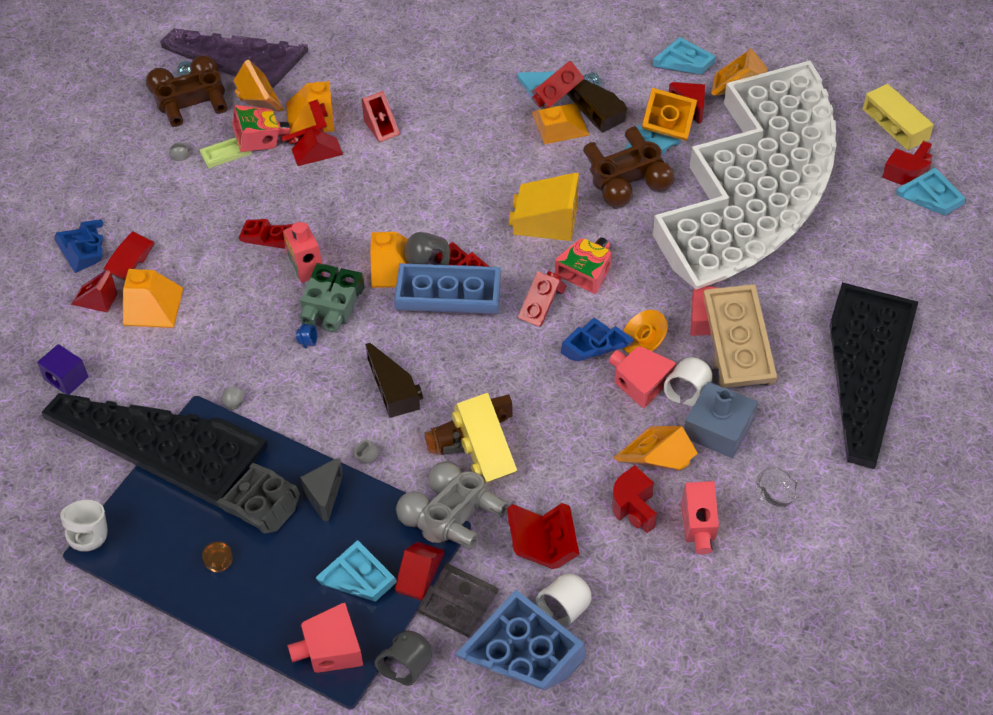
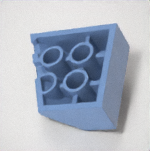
M515 590L460 648L455 656L539 689L546 690L566 680L584 661L586 651L581 640L518 590Z

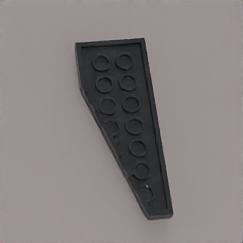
M842 282L829 327L847 462L875 469L918 301Z
M58 393L41 412L44 419L219 507L217 501L220 498L222 499L250 469L249 466L255 463L268 447L267 440L221 418L212 417L211 420L199 418L196 414L188 413L187 416L172 414L170 410L132 404L129 407L119 406L113 401L100 403L91 401L87 397Z

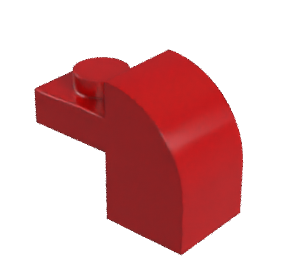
M923 141L914 155L895 148L885 164L882 178L905 185L928 172L933 157L930 154L932 144Z
M636 465L632 466L616 480L613 488L612 508L619 521L628 515V519L634 527H641L648 533L656 526L657 513L645 503L653 497L654 482Z

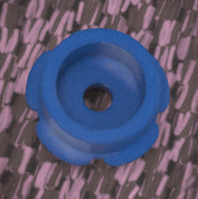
M302 324L296 331L297 342L302 344L305 349L307 346L316 345L318 339L316 327L314 325Z

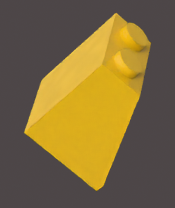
M579 173L520 184L519 194H514L513 198L515 212L511 211L509 216V226H513V235L571 241L578 208Z

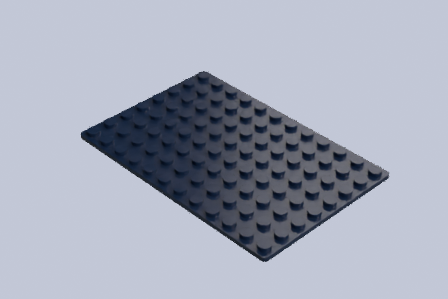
M200 396L192 397L178 415L196 414L199 418L211 420L212 417L221 418L267 440L268 447L255 464L274 471L284 480L297 486L300 496L294 513L278 531L264 534L257 527L245 522L241 518L136 465L103 505L107 523L105 542L97 549L88 552L78 551L69 546L63 553L64 560L346 709H354L378 673L375 667L376 658L382 650L389 649L393 645V639L398 633L406 631L461 545L450 539L440 543L428 541L424 538L422 530L418 527L405 526L398 520L396 505L400 497L406 494V492L342 462L343 477L329 521H323L303 493L300 477L334 460L333 458ZM465 521L462 525L471 530V524ZM357 540L396 580L398 579L404 550L416 542L444 550V555L423 601L395 592L396 584H394L375 602L323 586L315 577ZM345 603L359 644L363 666L316 673L313 670L310 657L292 663L287 645L304 640L301 624L318 614Z

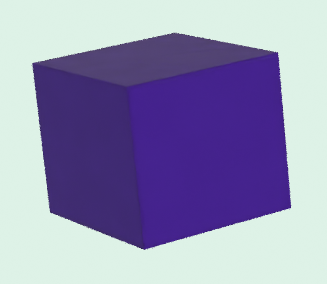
M57 344L37 362L43 379L64 394H71L89 378L83 360L60 344Z

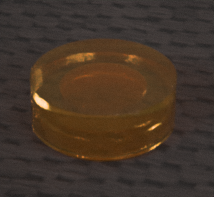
M213 542L207 545L202 553L206 568L213 572L227 569L233 560L231 549L224 542Z

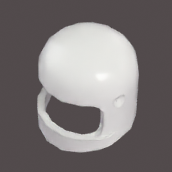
M688 357L680 361L664 383V392L667 398L680 403V396L673 391L670 385L672 378H679L680 381L684 383L691 382L696 387L695 395L683 403L693 406L707 382L712 381V371L708 364L695 357Z
M80 500L62 509L60 518L63 527L66 528L65 537L67 543L73 549L88 552L97 549L105 542L107 537L105 510L99 502Z
M571 573L563 574L538 593L536 605L552 617L554 613L547 606L544 594L555 598L562 604L568 616L556 621L563 627H567L588 608L592 600L591 591L581 577Z

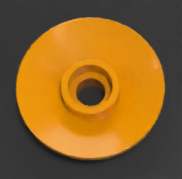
M645 310L635 315L623 330L634 341L630 346L623 349L628 354L636 347H643L654 351L662 343L667 333L668 324L665 316L657 310Z

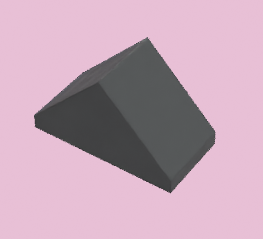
M334 459L300 477L303 493L321 519L327 522L329 521L343 477L340 459Z

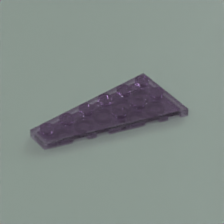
M175 28L160 41L163 49L191 60L199 55L210 56L216 61L219 71L236 77L243 63L249 59L265 74L272 88L308 52V44L300 43L299 46H291L285 41L274 44L267 43L266 39L232 35V38H223L218 33L206 36L200 35L199 31Z

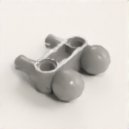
M444 461L434 465L428 475L430 488L437 496L430 502L423 493L415 491L406 493L400 497L396 505L398 520L405 526L421 529L424 538L428 541L440 543L450 539L471 550L477 543L478 533L467 529L462 524L480 508L502 518L507 512L509 502L490 493L488 485L484 483L483 477L478 473L462 472L456 464Z

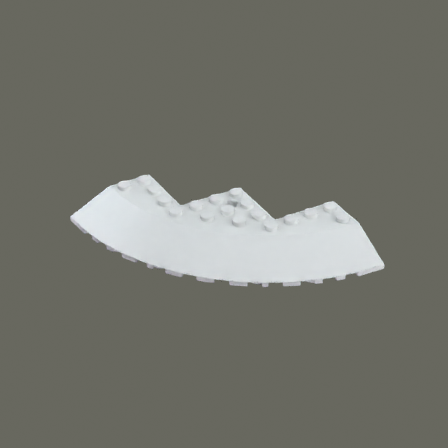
M811 61L727 83L724 105L743 133L693 146L691 150L690 169L710 200L655 215L654 239L672 270L694 289L697 290L725 280L753 266L777 250L798 231L812 214L825 192L835 158L837 145L835 137L836 121L833 118V107L828 100V92L823 88L822 79Z

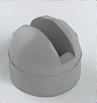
M177 142L171 146L170 156L174 161H184L189 157V149L185 144Z
M226 387L222 395L225 407L230 410L239 408L243 403L245 393L234 387Z
M363 440L356 446L354 456L360 462L370 464L378 458V449L371 441Z

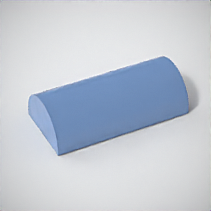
M399 263L394 298L395 310L499 314L501 267Z

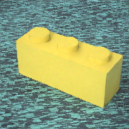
M889 84L866 93L863 110L907 150L920 145L923 141L930 140L934 124Z
M485 393L457 403L453 407L455 412H452V418L456 428L460 427L464 438L461 439L465 453L471 454L474 463L471 465L472 472L481 475L485 484L515 473L517 469L489 394Z

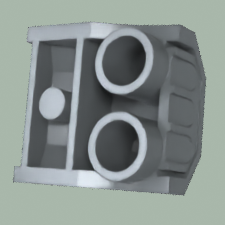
M252 463L245 475L222 499L220 498L217 501V504L224 511L257 527L264 534L278 531L296 510L300 492L297 486L284 480L274 471Z

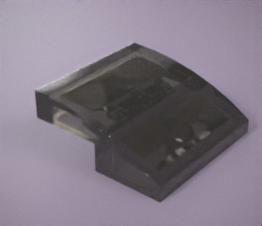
M446 563L434 587L430 585L417 613L469 638L499 590L497 587Z

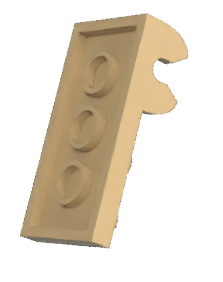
M756 285L704 290L703 299L715 350L714 368L719 369L718 385L723 388L765 383L767 386L774 385L777 380V374Z

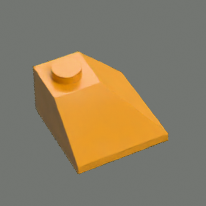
M750 48L715 73L711 93L713 96L725 94L727 83L766 73L768 68L753 49Z
M249 59L246 60L233 80L237 87L235 93L241 101L245 100L252 106L278 112L283 111L284 108L265 74Z
M330 81L306 83L286 102L287 122L290 127L289 134L316 125L309 102L318 99L319 104L324 103L328 113V117H325L327 127L323 128L324 132L334 131Z
M652 88L645 106L641 128L687 141L697 100Z
M575 103L532 111L544 144L589 136V132Z
M371 232L372 288L396 287L399 263L409 264L404 255L407 238L398 232Z
M129 269L123 287V326L174 328L184 290L183 287L155 270Z
M650 426L616 454L614 459L624 463L682 470L690 464V460L698 453L682 426Z

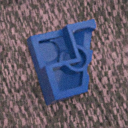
M101 219L81 222L79 229L56 232L54 240L75 273L98 263L102 258L101 244L103 235H99L97 228L103 226Z
M594 317L583 328L578 327L562 342L561 354L571 360L582 361L630 346L634 339L616 326L612 329L608 328Z

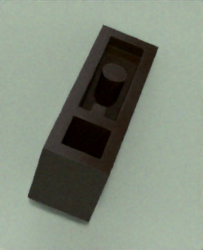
M583 79L567 93L570 99L602 133L625 122L628 108L613 92Z
M365 344L367 360L389 418L420 410L419 400L423 399L420 385H415L412 376L373 344Z

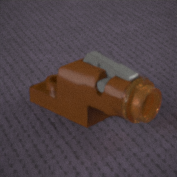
M509 394L491 399L499 423L513 417L512 400ZM453 420L441 426L432 427L430 431L424 432L429 453L436 452V454L443 455L464 451L461 439L464 438L460 427L456 428Z

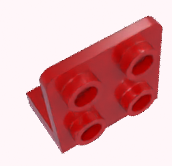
M561 503L543 516L514 504L507 507L512 547L517 556L550 569H557L580 555L569 505Z

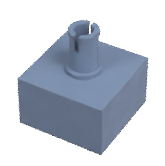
M707 382L685 420L684 430L690 441L733 459L755 420L758 402L735 393L728 388Z

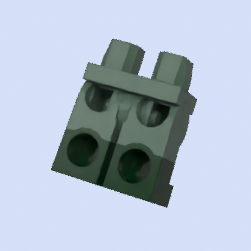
M316 263L304 295L300 299L302 308L300 315L301 323L315 325L317 318L324 319L323 327L327 331L337 332L341 324L347 323L359 294L365 288L363 273L343 268L339 271L338 267ZM322 272H327V273H329L331 276H330V277H324L323 274H322ZM346 277L353 278L354 283L347 282Z

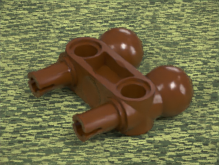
M199 55L194 58L190 63V74L174 78L173 74L165 68H154L146 76V86L154 95L157 108L162 113H166L172 127L183 124V117L179 109L211 101L215 113L221 114L227 111L228 107L223 97L225 88L218 72V65L212 57Z
M636 126L627 129L625 132V137L631 144V148L607 157L602 155L595 142H590L583 148V152L591 163L590 172L593 175L594 186L602 191L604 201L614 208H622L630 202L633 196L630 183L644 177L646 185L651 190L657 192L666 191L674 183L675 175L673 168L662 159L661 148L654 142L645 141Z

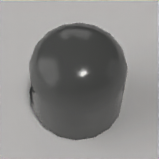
M416 232L407 239L404 255L409 264H428L432 251L438 250L443 254L439 265H448L450 248L447 240L443 237L425 232Z
M411 630L402 631L394 637L393 645L389 649L382 650L375 660V667L386 678L406 686L413 685L432 658L431 646L421 634ZM384 657H392L400 661L410 673L405 678H396L397 673L393 672L386 665Z

